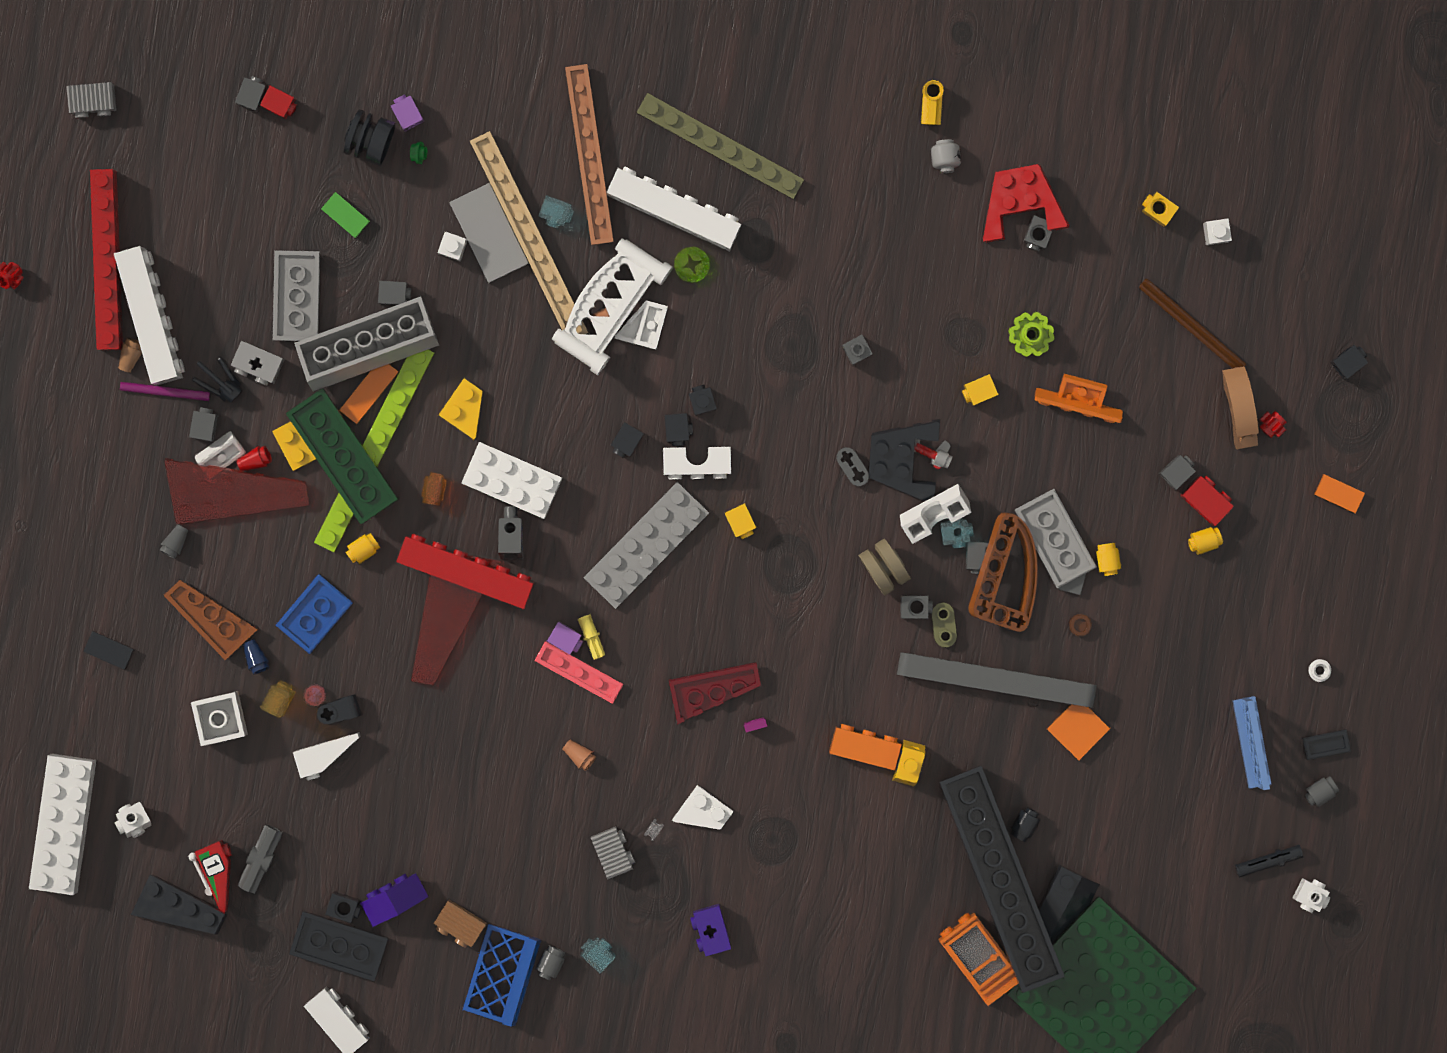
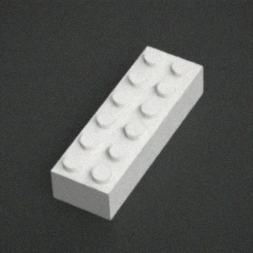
M624 167L623 170L617 169L607 191L609 197L730 252L741 228L737 217L726 213V216L718 214L717 208L708 204L705 207L697 204V199L685 195L684 198L678 196L677 190L665 185L664 189L656 186L657 181L647 176L641 179L636 176L635 171Z
M138 246L114 253L151 384L160 385L183 378L182 373L185 372L182 360L178 359L176 351L179 348L176 338H172L170 334V329H173L170 317L164 313L163 308H166V302L163 294L160 295L157 287L160 286V281L157 273L152 271L151 265L154 264L151 252Z
M58 754L48 755L29 889L68 895L78 893L96 760Z

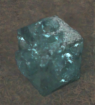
M960 518L953 523L950 520L940 522L944 546L952 545L953 548L966 547V543L970 542V537L974 536L973 525L968 523L967 519ZM956 528L961 529L959 535H954L953 533Z

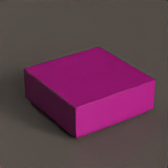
M764 717L744 723L746 733L767 727Z

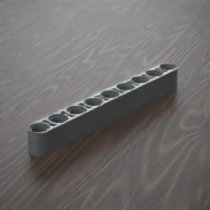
M900 652L897 675L1091 708L1094 707L1097 685L903 652Z

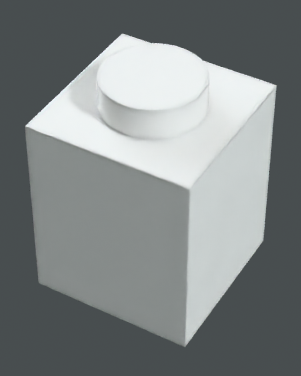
M1229 218L1203 223L1206 246L1232 241Z
M445 232L438 254L461 262L468 240Z

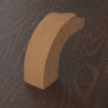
M1245 366L1222 370L1224 390L1232 416L1235 448L1242 449L1258 446L1257 414Z

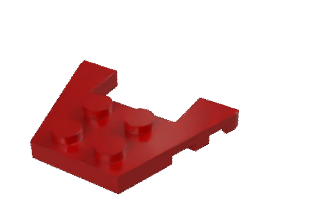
M1036 164L995 172L983 242L987 243L1005 239L1003 216L1044 208L1047 229L1049 231L1069 228V223L1061 211L1060 204L1052 192L1053 190L1041 165Z

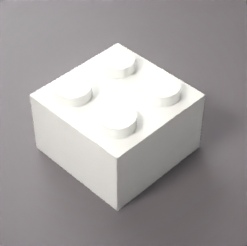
M238 691L191 702L201 746L248 735Z

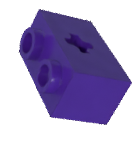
M716 904L693 911L694 917L690 919L693 930H698L700 938L696 939L699 951H704L705 956L730 950L731 944L720 905ZM708 925H711V928H716L713 936H710L709 933H704Z

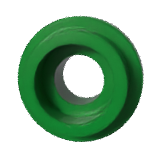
M418 141L416 144L413 143L411 145L410 159L417 164H422L423 160L427 159L428 150L423 142Z

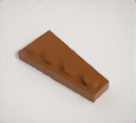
M179 580L164 594L165 598L224 660H227L259 630L182 580Z

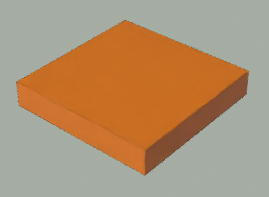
M1070 704L1047 728L1077 760H1080L1110 729L1089 707Z

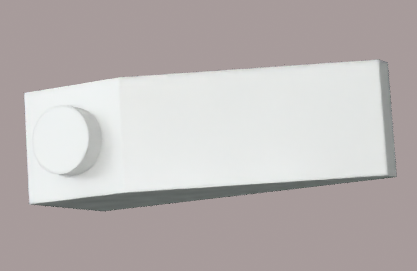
M360 732L294 751L293 755L300 778L306 777L307 780L320 777V772H323L361 737Z

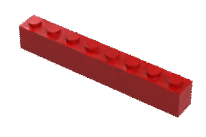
M114 169L90 170L96 347L100 351L121 350L123 343L121 278L114 253L120 252L117 171Z

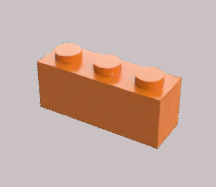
M841 724V728L835 727L829 753L895 770L902 744L897 742L898 738L885 735L883 739L875 737L876 732L863 729V732L860 733L854 731L853 726Z

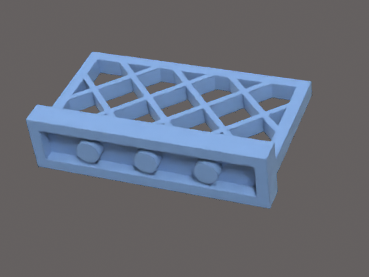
M1256 697L1232 700L1248 788L1258 787L1262 790L1270 789L1271 779Z

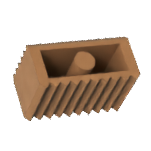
M449 899L434 924L437 925L436 930L445 936L451 934L456 937L455 942L466 948L467 945L473 946L487 922Z

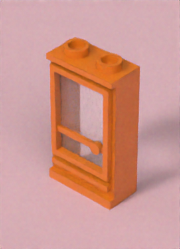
M966 913L958 919L959 924L954 928L949 926L940 933L942 937L938 940L987 1006H989L1018 983L1008 957L975 913L971 915Z

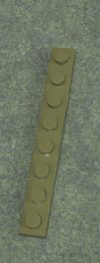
M649 93L646 94L637 111V114L791 199H794L804 181L803 178Z

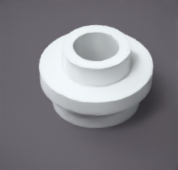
M1317 659L1310 664L1309 675L1315 681H1325L1331 675V666L1327 661ZM1318 666L1323 668V673L1320 675L1316 673Z

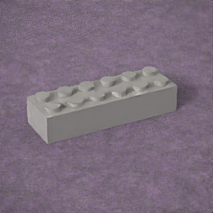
M421 296L294 343L307 383L313 392L439 346L427 308Z

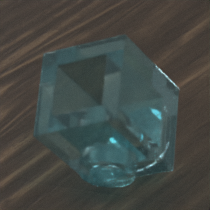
M546 195L538 217L546 220V225L558 229L559 225L565 227L566 223L570 224L574 211L571 210V204Z
M597 937L594 940L589 938L581 947L583 950L581 956L598 973H601L616 958V955L610 950L612 946L604 938L601 940Z

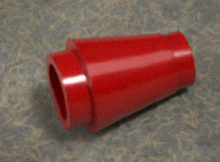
M257 446L237 459V465L241 472L267 467L268 463L272 462L271 454L266 446Z

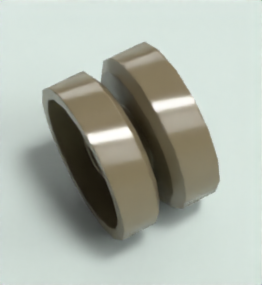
M884 538L875 544V550L880 558L877 559L872 551L868 549L859 554L858 557L883 595L886 596L894 590V585L889 576L892 575L896 582L901 585L911 578L895 549H892Z

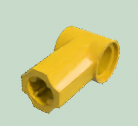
M931 80L923 86L921 124L941 125L944 89L939 81ZM933 84L938 87L939 93L936 97L928 95L927 87Z

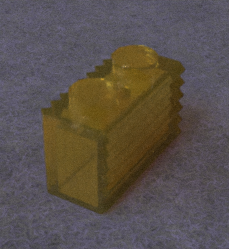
M282 680L270 686L271 689L268 690L269 693L266 694L267 697L264 698L265 701L260 706L262 710L278 718L285 715L296 693L292 690V685Z

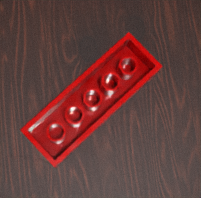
M412 534L411 537H405L396 561L397 563L519 608H526L535 584L531 581L532 577L522 573H518L515 576L510 574L511 569L501 565H497L496 568L488 566L489 561L476 557L475 560L467 558L468 553L457 549L454 552L447 551V546L438 542H433L432 545L425 542V537Z

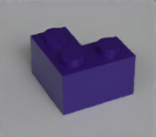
M416 873L409 877L403 874L394 879L396 884L388 883L379 888V890L376 889L366 895L368 899L360 904L373 927L398 916L428 898Z

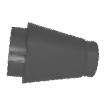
M177 524L160 544L162 547L159 551L176 559L177 555L181 554L188 530Z

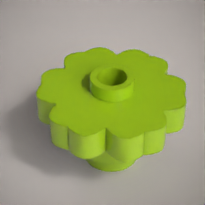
M1025 312L1014 319L1015 326L1011 327L1008 332L1010 335L1009 342L1016 344L1015 351L1027 357L1031 353L1034 356H1040L1048 351V343L1054 340V328L1047 325L1048 318L1038 312L1030 316V314ZM1030 330L1035 333L1033 339L1027 337V332Z

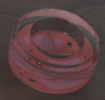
M318 684L308 686L303 693L305 703L311 707L322 705L326 700L325 689Z

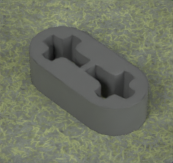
M849 447L840 449L836 455V460L853 485H864L869 479V474L856 452ZM842 452L852 453L853 456L850 460L853 465L851 467L846 461L842 463L840 460L843 457ZM855 467L858 472H864L865 475L862 477V482L853 480L855 474L852 468Z

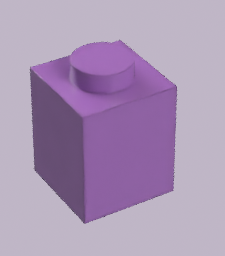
M402 95L393 100L395 104L391 105V108L404 132L425 122L411 96L406 97V95Z
M560 621L547 642L568 654H571L572 651L577 653L583 643L580 640L582 634Z

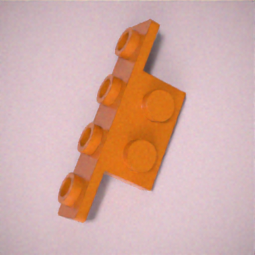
M1064 374L1058 393L1036 388L1034 400L1042 405L1057 406L1068 412H1080L1086 417L1095 416L1109 423H1121L1122 410L1102 405L1107 390L1106 384Z

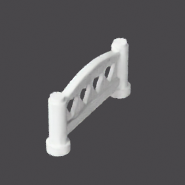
M623 238L615 247L618 254L608 261L582 290L571 311L566 328L563 330L559 328L552 337L556 345L591 367L590 371L597 376L602 372L610 359L603 351L652 281L662 285L673 269V266L667 262H660L629 240H624ZM622 264H626L635 281L616 280L614 274L620 271L619 267ZM614 282L622 299L604 298L601 293L607 289L608 283ZM595 301H603L609 317L591 316L589 314V310L595 307ZM584 318H588L591 320L597 335L578 334L576 329L582 325L581 322Z

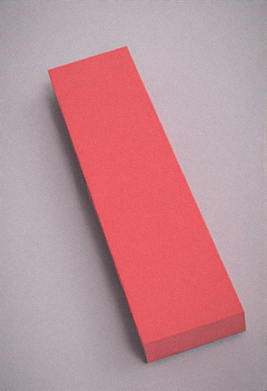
M546 641L535 659L539 664L612 704L623 686V683Z

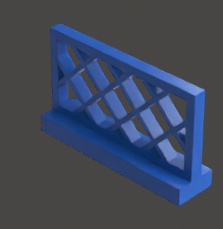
M488 924L463 1010L501 1022L510 1027L515 1026L541 939ZM492 930L499 932L504 939V942L495 947L490 940ZM515 938L524 940L522 950L517 953L513 951L509 943ZM506 944L511 956L501 961L496 949ZM492 951L498 963L487 968L484 957L485 954ZM513 958L517 968L515 972L508 975L503 963ZM499 965L505 977L495 982L489 970ZM486 972L491 985L481 989L477 980L481 974ZM507 979L511 988L509 993L502 996L496 984ZM493 987L498 999L488 1003L483 991ZM480 994L485 1006L479 1009L470 1007L472 997ZM498 1001H501L504 1007L502 1017L494 1015L490 1007Z

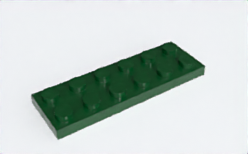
M324 388L286 413L361 525L399 500Z

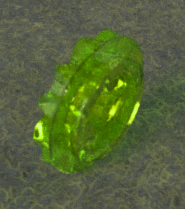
M697 247L684 248L677 254L674 260V269L678 277L690 283L702 280L710 268L707 254ZM689 255L693 261H701V263L695 266L696 274H694L691 268H682L688 264Z

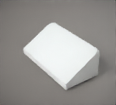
M229 431L198 453L195 459L211 479L243 456L246 451L234 434Z

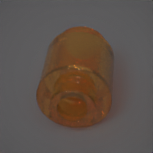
M430 472V476H425L421 497H423L422 503L440 506L441 501L444 499L447 480L443 479V474Z

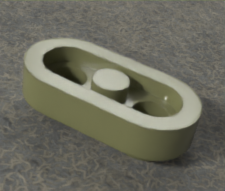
M938 603L933 607L931 614L934 640L941 647H950L957 638L954 610L947 603ZM941 610L947 611L945 618H940L939 612ZM944 632H948L950 635L946 641L941 638Z

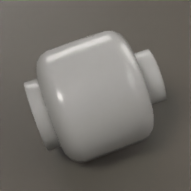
M954 140L936 141V145L931 148L932 165L935 169H940L941 173H952L954 168L960 166V147L954 143Z

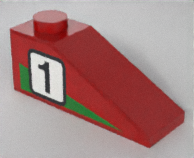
M220 840L197 850L195 854L219 910L225 913L228 910L231 867L229 856L232 855L229 845L227 843L224 844Z

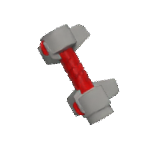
M916 439L915 452L931 458V464L937 469L941 467L948 468L953 456H950L948 453L950 444L947 441H944L934 451L920 444V440Z

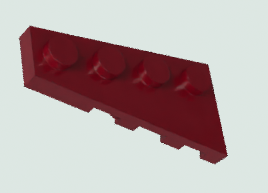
M757 663L670 679L669 685L677 724L697 716L714 706L721 705L733 697H738L761 686Z

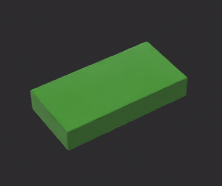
M336 192L321 208L354 238H357L370 222Z

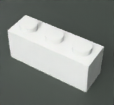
M325 987L307 1002L304 1007L342 1053H354L368 1041L369 1037L367 1034H369V1031L362 1023L358 1024L353 1019L355 1015L347 1005L343 1007L338 1001L340 996L333 988L329 990L328 987Z

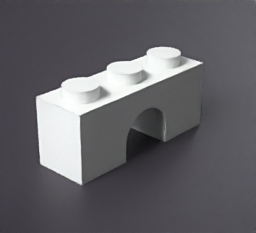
M708 447V458L701 465H693L687 460L686 448H663L664 475H668V479H682V475H691V479H704V474H713V479L727 478V474H731V447Z
M957 484L901 514V527L913 544L932 534V527L937 522L949 518L951 523L970 514L969 500L960 485Z

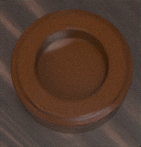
M1076 614L1069 621V629L1076 636H1085L1092 628L1091 620L1083 614Z

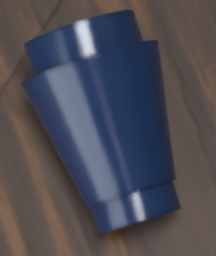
M251 640L244 643L243 647L248 670H251L252 674L255 675L269 669V660L256 641Z

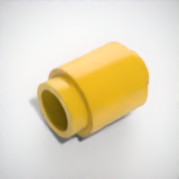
M1212 527L1191 533V538L1188 539L1190 550L1192 552L1195 551L1197 555L1217 549L1219 545L1223 544L1219 529H1213Z
M371 533L366 536L364 534L347 546L349 550L346 554L353 563L357 561L361 564L376 554V550L380 546Z
M1115 543L1097 545L1098 551H1096L1099 572H1104V576L1118 574L1117 569L1122 568L1119 550L1116 548Z

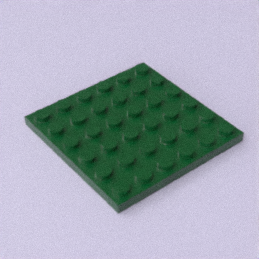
M1097 896L1052 944L1065 977L1024 993L1021 992L1017 984L1007 992V995L1069 1053H1136L1197 988Z

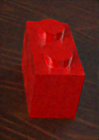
M1198 476L1180 496L1212 526H1216L1234 507L1230 503L1232 499L1225 492L1219 493L1213 488L1216 484L1209 477L1205 476L1203 478Z

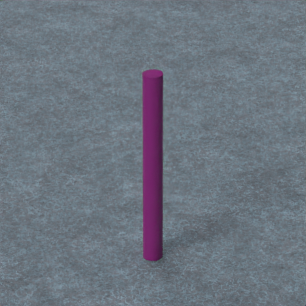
M128 382L120 383V391L203 401L210 400V392Z

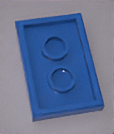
M318 574L276 626L306 652L311 654L353 602Z

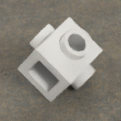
M140 802L132 806L128 804L118 810L119 813L116 814L118 821L114 822L120 834L125 833L127 838L131 836L136 838L145 832L144 829L152 826Z
M1302 878L1293 899L1302 903L1300 907L1312 913L1313 910L1320 912L1322 908L1325 909L1330 900L1328 896L1330 892L1324 889L1325 884L1315 879L1311 883ZM1315 893V897L1311 899V895Z

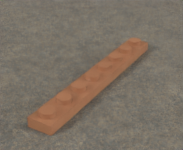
M588 65L565 67L591 245L611 243L614 241Z

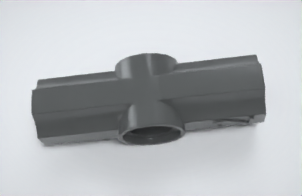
M265 824L256 846H253L247 858V866L242 873L238 887L245 891L256 893L264 873L268 871L275 855L273 853L282 837V831Z

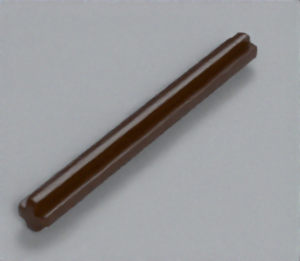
M1145 279L1140 284L1139 288L1231 368L1246 366L1245 362L1150 280Z

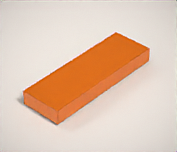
M390 364L371 370L339 411L358 424L399 372Z

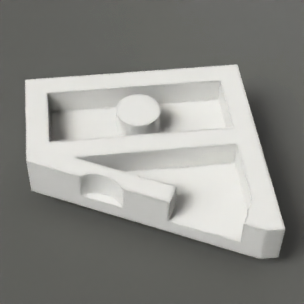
M645 301L615 335V339L656 350L668 306Z
M697 785L672 820L677 823L721 829L734 811Z

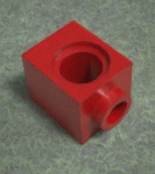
M269 86L260 106L287 119L288 115H293L297 104H295L296 99Z

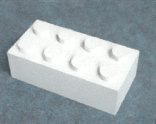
M479 442L462 480V484L545 519L562 481V477Z

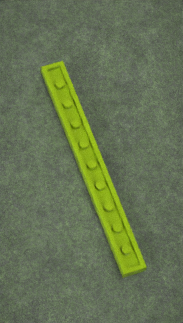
M425 350L406 358L363 444L364 449L377 467L435 354L430 350ZM338 493L314 543L332 552L336 551L354 515L340 493Z

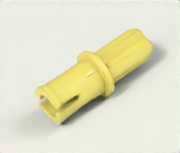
M591 614L577 619L585 637L583 640L587 641L593 659L605 656L598 637L600 633H597Z

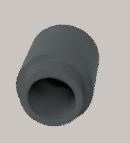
M1330 776L1326 779L1323 777L1306 788L1307 794L1304 796L1311 806L1316 805L1319 808L1336 797L1335 794L1339 792V789Z
M549 945L548 949L544 950L536 968L540 971L538 975L547 980H551L552 977L557 978L565 960V952Z

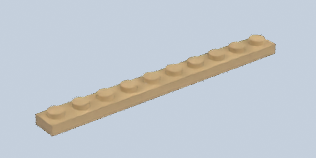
M489 131L471 140L470 143L563 330L566 328L575 304ZM582 320V325L578 326L576 331L578 334L586 335L588 331Z

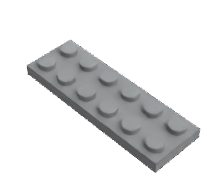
M676 482L586 574L584 579L616 609L709 512Z

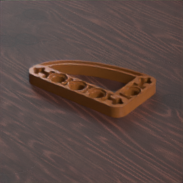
M1004 512L998 515L968 609L974 618L1021 632L1028 627L1034 606L1037 587V554L1032 534L1025 522L1014 514ZM1008 520L1010 522V526H1006V524H1004V521ZM1000 531L1008 533L1007 536L1000 534ZM1016 532L1022 543L1025 565L1024 586L1019 611L994 602ZM1000 538L1005 542L1002 550L996 548V542ZM995 559L998 567L992 572L989 569V564ZM986 581L991 583V589L988 593H984L982 589ZM980 596L987 597V600L981 599ZM978 605L983 607L982 612L977 610ZM1001 609L1003 617L1001 620L996 621L994 617L995 612ZM1010 617L1018 618L1021 620V623L1017 624L1009 621Z

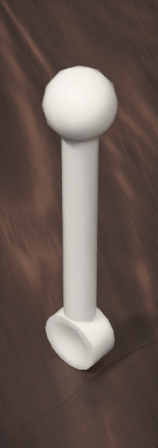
M190 853L189 860L193 861L206 888L205 893L210 896L212 892L197 861L196 854Z

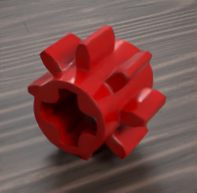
M5 262L0 264V287L8 289L11 286L13 289H16L21 284L24 277L21 276L22 269L18 264L10 262L8 265Z
M1276 411L1272 414L1266 412L1259 419L1262 422L1259 428L1270 438L1274 435L1280 437L1286 431L1283 426L1287 422Z

